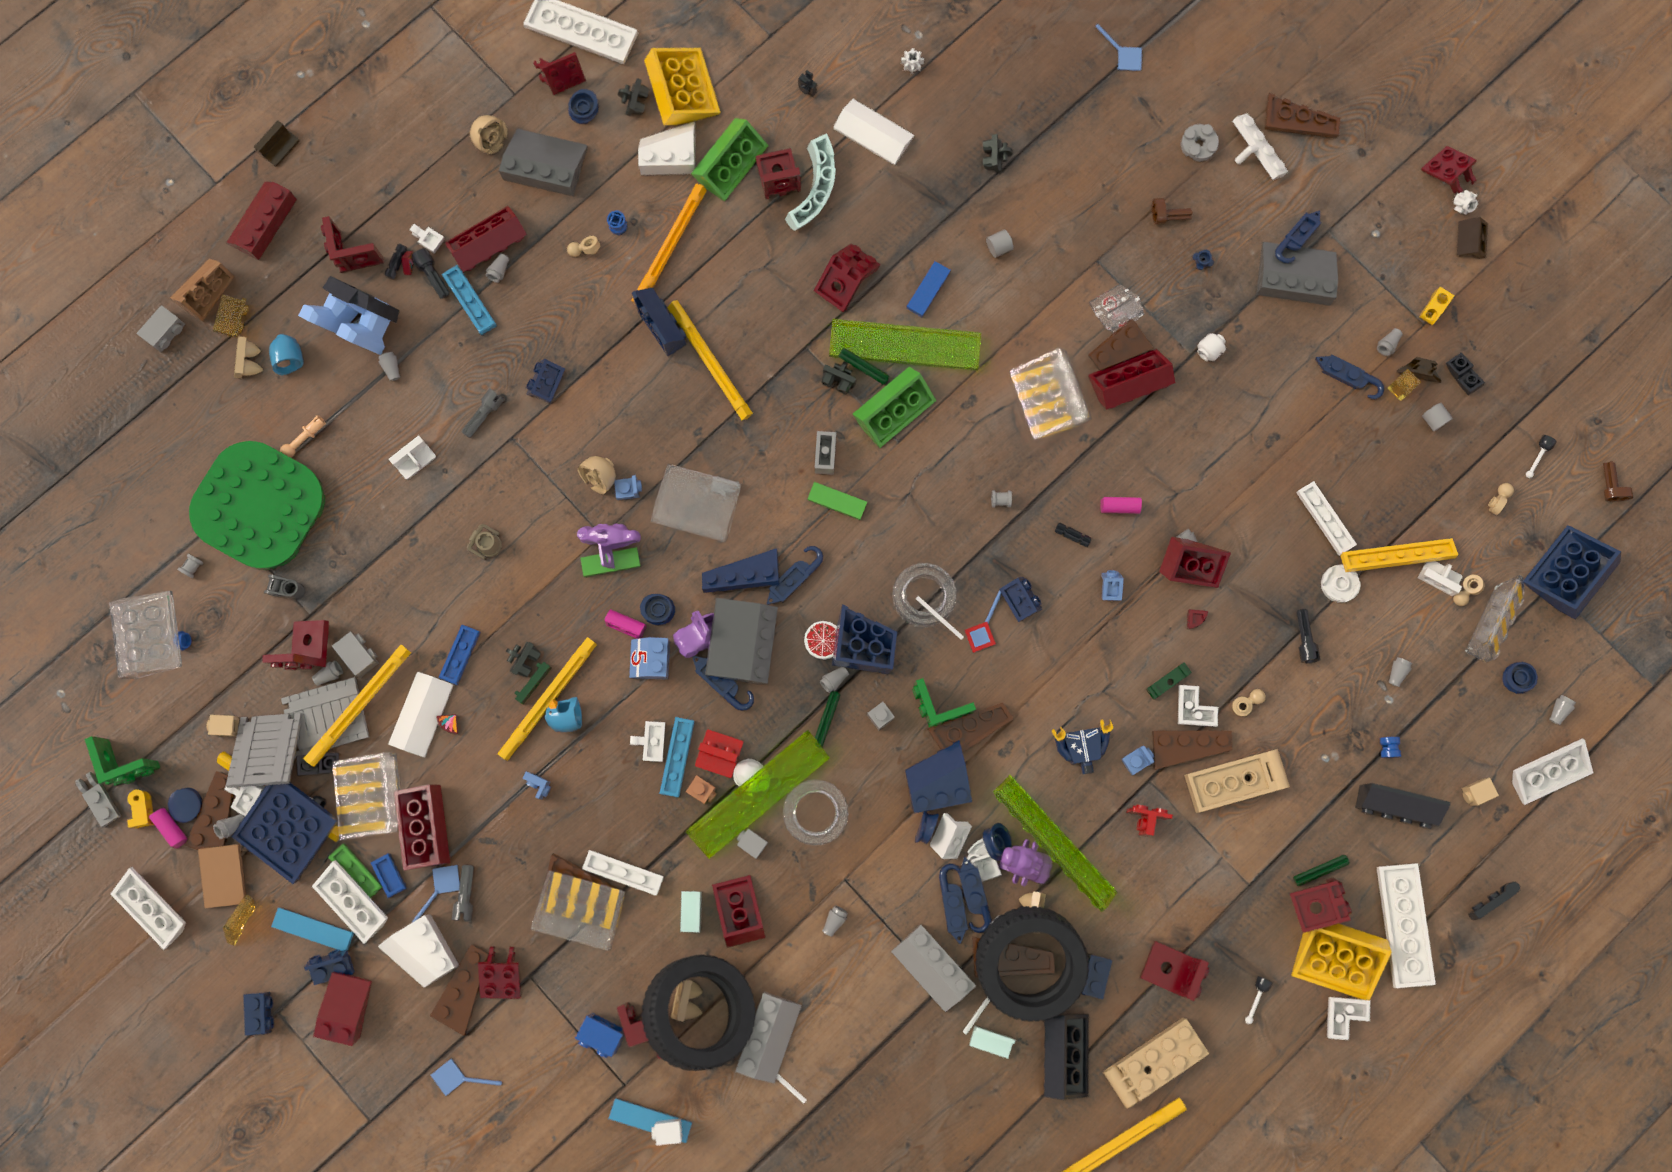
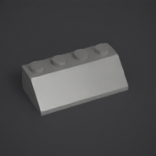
M921 924L891 951L945 1012L962 1000L976 986Z
M764 991L755 1015L753 1032L743 1049L735 1072L754 1079L775 1083L802 1005Z

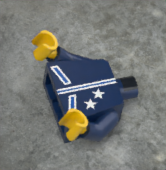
M1101 720V730L1099 727L1066 733L1060 726L1061 731L1056 734V731L1052 729L1058 753L1066 761L1070 762L1071 765L1081 764L1083 775L1094 773L1092 761L1100 760L1105 754L1110 740V731L1113 729L1112 721L1109 720V725L1104 726V721Z

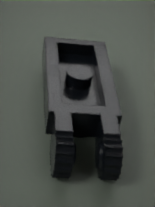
M1510 882L1501 886L1500 893L1495 891L1487 896L1489 900L1485 903L1481 901L1472 906L1473 911L1468 913L1469 917L1472 920L1481 919L1519 893L1521 889L1518 882Z

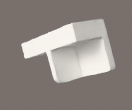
M418 435L390 457L389 460L404 478L409 480L433 461L436 455Z
M1436 561L1425 562L1418 576L1420 580L1450 596L1458 594L1462 588L1459 585L1462 575L1451 570L1452 565L1450 564L1443 566Z
M944 813L930 846L942 859H957L972 826L968 822H956L948 813Z

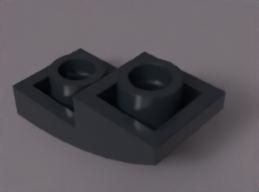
M1462 352L1446 362L1450 373L1468 396L1484 385L1485 382L1473 370L1474 365Z
M326 753L315 767L303 759L306 755L296 756L297 776L336 773L335 768L339 767V753Z

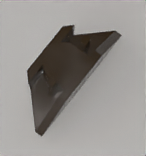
M1420 357L1414 358L1410 363L1396 371L1400 374L1439 383L1442 381L1435 371L1438 365L1437 362Z

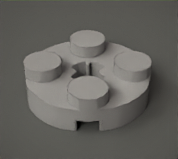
M1193 125L1185 130L1181 140V149L1187 157L1190 156L1194 161H1206L1213 156L1218 148V136L1211 125ZM1198 139L1204 142L1203 146L1196 144L1195 141Z

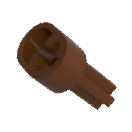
M1154 198L1152 200L1154 224H1165L1166 221L1192 219L1193 213L1191 208L1166 210L1164 198Z
M1615 462L1603 463L1607 488L1604 490L1605 501H1627L1632 499L1633 491L1631 487H1619Z

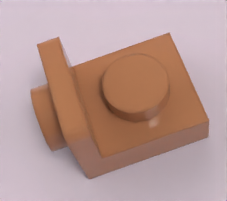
M697 775L686 790L688 794L705 805L707 802L711 803L717 795L714 792L716 788Z

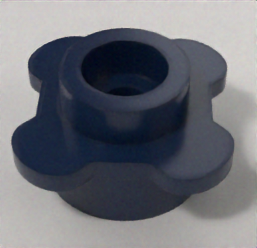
M1205 249L1199 253H1194L1192 256L1193 260L1196 261V268L1198 270H1202L1207 266L1211 267L1214 264L1209 250Z

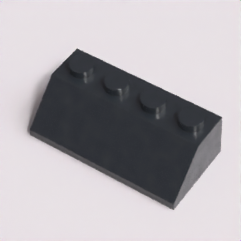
M1369 783L1359 785L1355 808L1362 809L1361 813L1373 815L1378 813L1384 819L1393 820V817L1399 818L1401 823L1412 825V822L1419 823L1421 828L1432 829V827L1440 826L1451 802Z
M1061 1013L1056 1017L1046 1019L1044 1021V1097L1061 1100L1088 1097L1089 1014Z

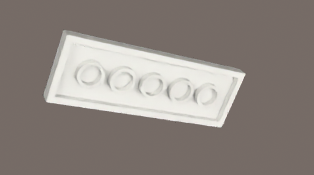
M534 0L524 22V27L621 64H625L638 35V30L558 0Z
M1418 863L1377 867L1386 939L1392 951L1389 960L1393 988L1436 985Z

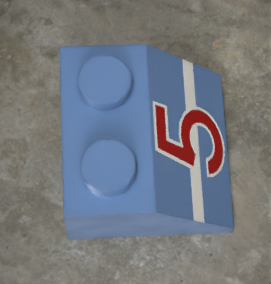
M651 637L632 639L629 678L668 679L670 640L668 638Z

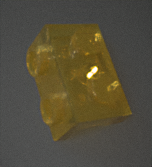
M222 294L212 331L236 338L237 333L241 334L244 325L241 322L242 315L246 316L249 306L245 304L246 299L242 298V300Z

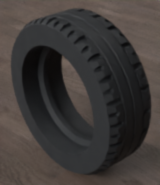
M1037 906L1018 907V909L1007 911L993 920L994 922L989 924L979 940L975 957L978 978L989 1001L1003 1014L1027 1022L1051 1019L1069 1009L1079 999L1086 986L1089 974V958L1086 947L1072 924L1055 911ZM1041 932L1051 935L1061 944L1066 958L1065 967L1059 979L1051 987L1039 993L1021 994L1011 991L1001 980L998 971V960L1004 948L1012 940L1026 933Z
M694 955L668 964L652 979L643 999L642 1024L644 1025L643 1029L650 1046L662 1060L667 1061L673 1067L687 1071L714 1069L727 1064V1062H731L747 1045L755 1025L756 1008L751 987H749V983L744 975H741V972L734 965L716 956ZM693 977H703L713 981L724 994L728 1006V1022L723 1036L714 1045L702 1049L684 1045L676 1037L669 1021V1002L674 989L683 981Z

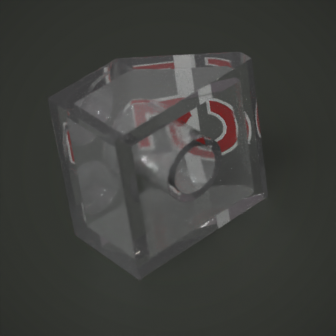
M1121 284L1089 302L1102 325L1112 333L1116 332L1130 319L1136 321L1144 315L1139 296Z

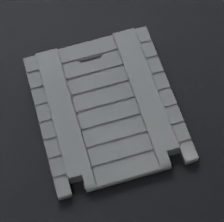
M355 677L281 698L282 705L289 703L290 708L285 709L284 714H290V719H294L295 713H302L297 739L299 751L295 752L294 759L296 756L307 755L357 697L359 689ZM363 710L331 748L369 738Z
M295 713L294 719H290V714L253 716L251 722H248V717H241L226 783L227 788L289 784L302 713Z

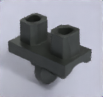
M636 78L631 91L629 85H625L624 89L618 90V96L622 98L621 103L626 104L627 100H629L625 115L631 116L632 113L642 115L644 112L645 103L637 101V97L646 99L650 88L642 85L641 79Z
M992 134V139L983 141L984 152H992V156L983 158L984 168L994 169L996 173L1002 172V161H1008V157L1013 155V149L1008 147V143H1002L998 139V134Z
M846 361L842 365L835 363L833 368L825 364L822 384L831 387L834 380L838 381L840 384L837 391L846 395L851 388H854L856 378L850 376L853 370L847 368L848 363Z
M530 642L525 643L520 654L518 652L521 646L517 644L513 651L507 648L506 652L510 654L507 661L512 664L515 657L517 658L509 672L527 677L532 668L523 664L527 657L536 661L541 652L533 647L534 644Z

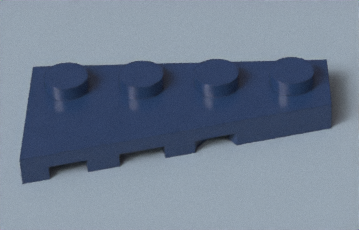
M776 548L703 572V593L779 585L778 551Z

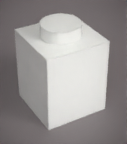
M681 1118L656 1121L655 1127H652V1139L656 1140V1145L682 1142Z

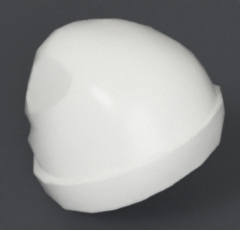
M745 759L735 766L733 777L735 783L740 788L755 792L762 789L767 782L768 773L760 762L753 759Z

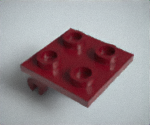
M575 52L550 63L542 58H539L540 63H537L536 60L533 62L535 68L540 69L545 74V77L540 74L539 79L550 87L553 95L586 82Z
M1446 146L1425 164L1421 171L1449 184L1453 193L1456 194L1458 192L1459 194L1463 192L1458 179L1461 174H1463L1467 183L1470 180L1471 185L1476 182L1472 172V166L1476 163V159Z
M490 946L487 962H478L480 998L520 999L519 962H514L515 947L509 948L507 963H494L495 946Z

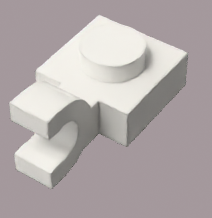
M415 224L410 228L412 235L419 238L418 243L434 254L445 240L442 235L429 227L426 231Z

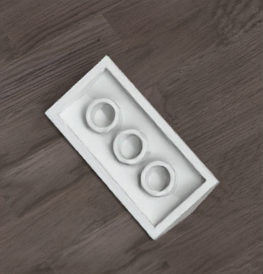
M854 99L843 108L833 127L834 130L893 165H896L914 138V135Z
M417 672L388 745L425 758L438 727L436 716L443 714L454 685Z
M1580 739L1513 770L1512 784L1524 805L1593 774L1585 740Z
M336 860L328 866L312 885L316 892L364 944L384 926L388 919Z
M133 867L129 868L111 895L164 950L183 932L186 922Z

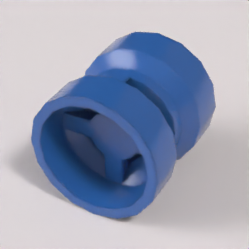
M612 211L608 214L607 223L610 231L615 235H621L626 232L627 223L624 214L620 211Z
M1400 737L1380 738V744L1383 749L1381 751V758L1401 757V751L1398 747Z

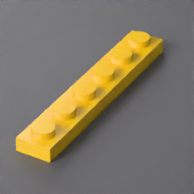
M1453 538L1342 552L1340 557L1345 572L1456 559L1458 552Z

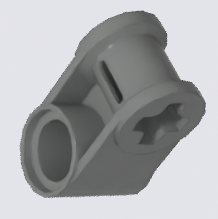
M268 575L269 582L267 590H264V594L294 600L301 599L304 596L305 588L302 584L280 576ZM296 586L295 592L291 594V588Z

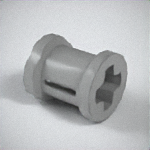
M992 490V508H995L997 505L1011 508L1012 492L998 493Z
M188 553V558L182 567H178L177 570L193 579V574L199 565H203V562Z

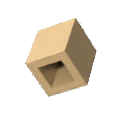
M210 715L206 726L208 735L237 737L240 717Z
M1490 778L1480 779L1462 788L1464 792L1463 797L1470 806L1480 805L1499 796Z

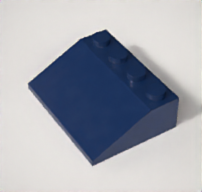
M1567 525L1524 579L1523 584L1555 609L1576 620L1620 564L1621 551Z

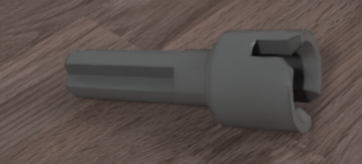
M489 388L481 399L482 405L462 429V433L470 438L491 411H496L505 399L500 395H496V392Z
M472 865L462 866L458 902L453 904L451 920L459 921L460 913H464V921L472 922L473 905L470 903L474 866Z

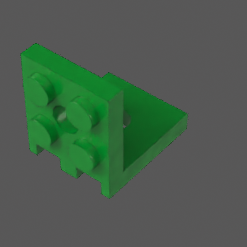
M924 679L916 680L914 683L913 695L916 700L919 699L921 705L918 708L921 717L926 718L929 728L976 711L973 702L936 715Z
M94 736L84 739L99 784L104 782L106 785L114 784V786L121 783L129 784L136 781L135 778L139 776L147 777L154 774L155 770L160 769L158 761L144 758L118 767L109 739Z

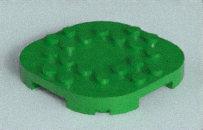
M244 441L229 446L218 455L191 499L189 518L196 535L208 545L251 568L270 570L286 565L299 553L298 549L317 518H320L323 513L325 495L321 481L308 467L264 443Z

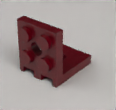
M791 148L755 156L765 200L775 194L784 196L787 195V192L793 190L801 192L799 167L796 168ZM780 167L783 170L774 173L772 172L773 168Z
M330 216L322 218L323 225H321V231L323 236L326 237V242H324L325 251L327 254L329 253V258L331 261H334L336 268L339 267L340 273L384 264L383 256L374 243L344 249L339 228Z
M849 244L832 255L814 292L844 312L861 282L876 272L881 264L874 257L861 251V248L857 245ZM834 282H838L841 285V290L835 288Z
M329 621L294 622L291 654L263 655L262 663L271 664V668H283L284 666V670L296 671L299 667L301 670L326 667ZM311 636V637H312V641H311V643H310V645H309V644H308V639H309V637Z
M1333 877L1326 879L1327 883L1289 893L1302 933L1351 920L1349 914H1352L1350 905L1347 900L1344 901L1342 896L1345 894L1342 882ZM1313 902H1319L1322 905V910L1319 913L1311 912L1310 905Z
M1154 941L1140 978L1181 997L1195 1001V998H1198L1201 994V982L1208 976L1210 968L1208 967L1209 963L1202 959L1193 958ZM1164 962H1168L1171 965V971L1166 974L1161 970V965Z

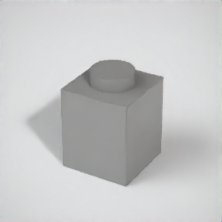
M884 702L867 713V716L878 731L895 718Z
M750 829L747 831L743 830L736 839L739 841L737 846L756 859L768 844L767 841Z

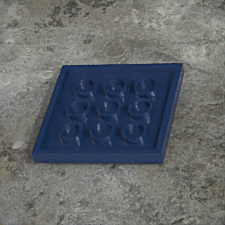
M292 783L266 785L232 835V838L290 883L295 884L339 822V819Z

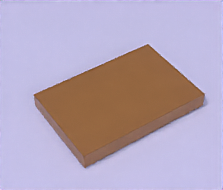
M240 844L198 849L205 908L247 903Z

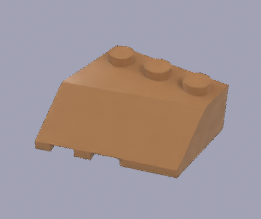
M208 259L170 299L184 311L203 322L234 278V275L219 261Z

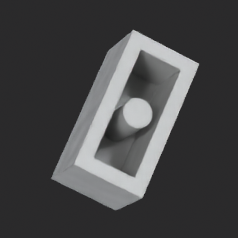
M161 305L136 334L159 352H162L163 349L170 345V341L182 331L185 323Z
M817 431L815 474L834 475L836 432Z
M350 631L332 647L353 674L362 678L379 664L375 659L378 656L371 648L367 649L364 645L366 641L359 633L356 635Z

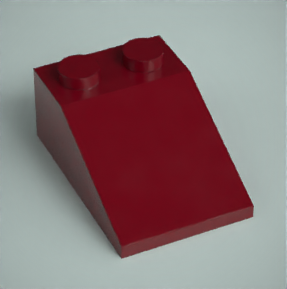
M1171 537L1159 572L1170 581L1218 588L1231 553L1189 539Z
M748 875L713 884V892L726 947L729 948L765 938L751 876Z
M332 972L316 1019L313 1037L353 1046L361 1037L372 981Z

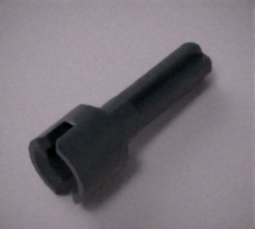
M422 248L413 253L411 259L417 269L422 272L424 271L439 298H446L449 295V291L433 267L435 261L429 251Z
M1297 610L1302 645L1299 647L1301 663H1304V661L1306 664L1318 662L1321 660L1318 644L1313 642L1308 610Z

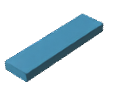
M458 265L442 274L481 336L497 326Z
M675 717L660 794L680 797L695 723L694 720Z
M281 907L277 909L271 925L273 928L340 949V951L348 950L354 932Z
M615 1098L609 1116L611 1120L652 1132V1127H655L656 1121L680 1119L679 1117ZM681 1118L682 1142L686 1143L692 1122Z

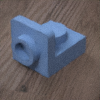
M636 475L628 479L615 480L617 500L640 498L639 492L642 491L641 480L637 479Z
M1114 570L1102 573V600H1122L1124 580L1122 575Z
M1143 745L1121 760L1130 774L1134 775L1154 763V755L1148 747L1145 748Z
M525 772L522 779L527 780L526 784L535 789L540 786L535 798L542 800L543 797H547L551 789L549 786L550 781L531 772Z

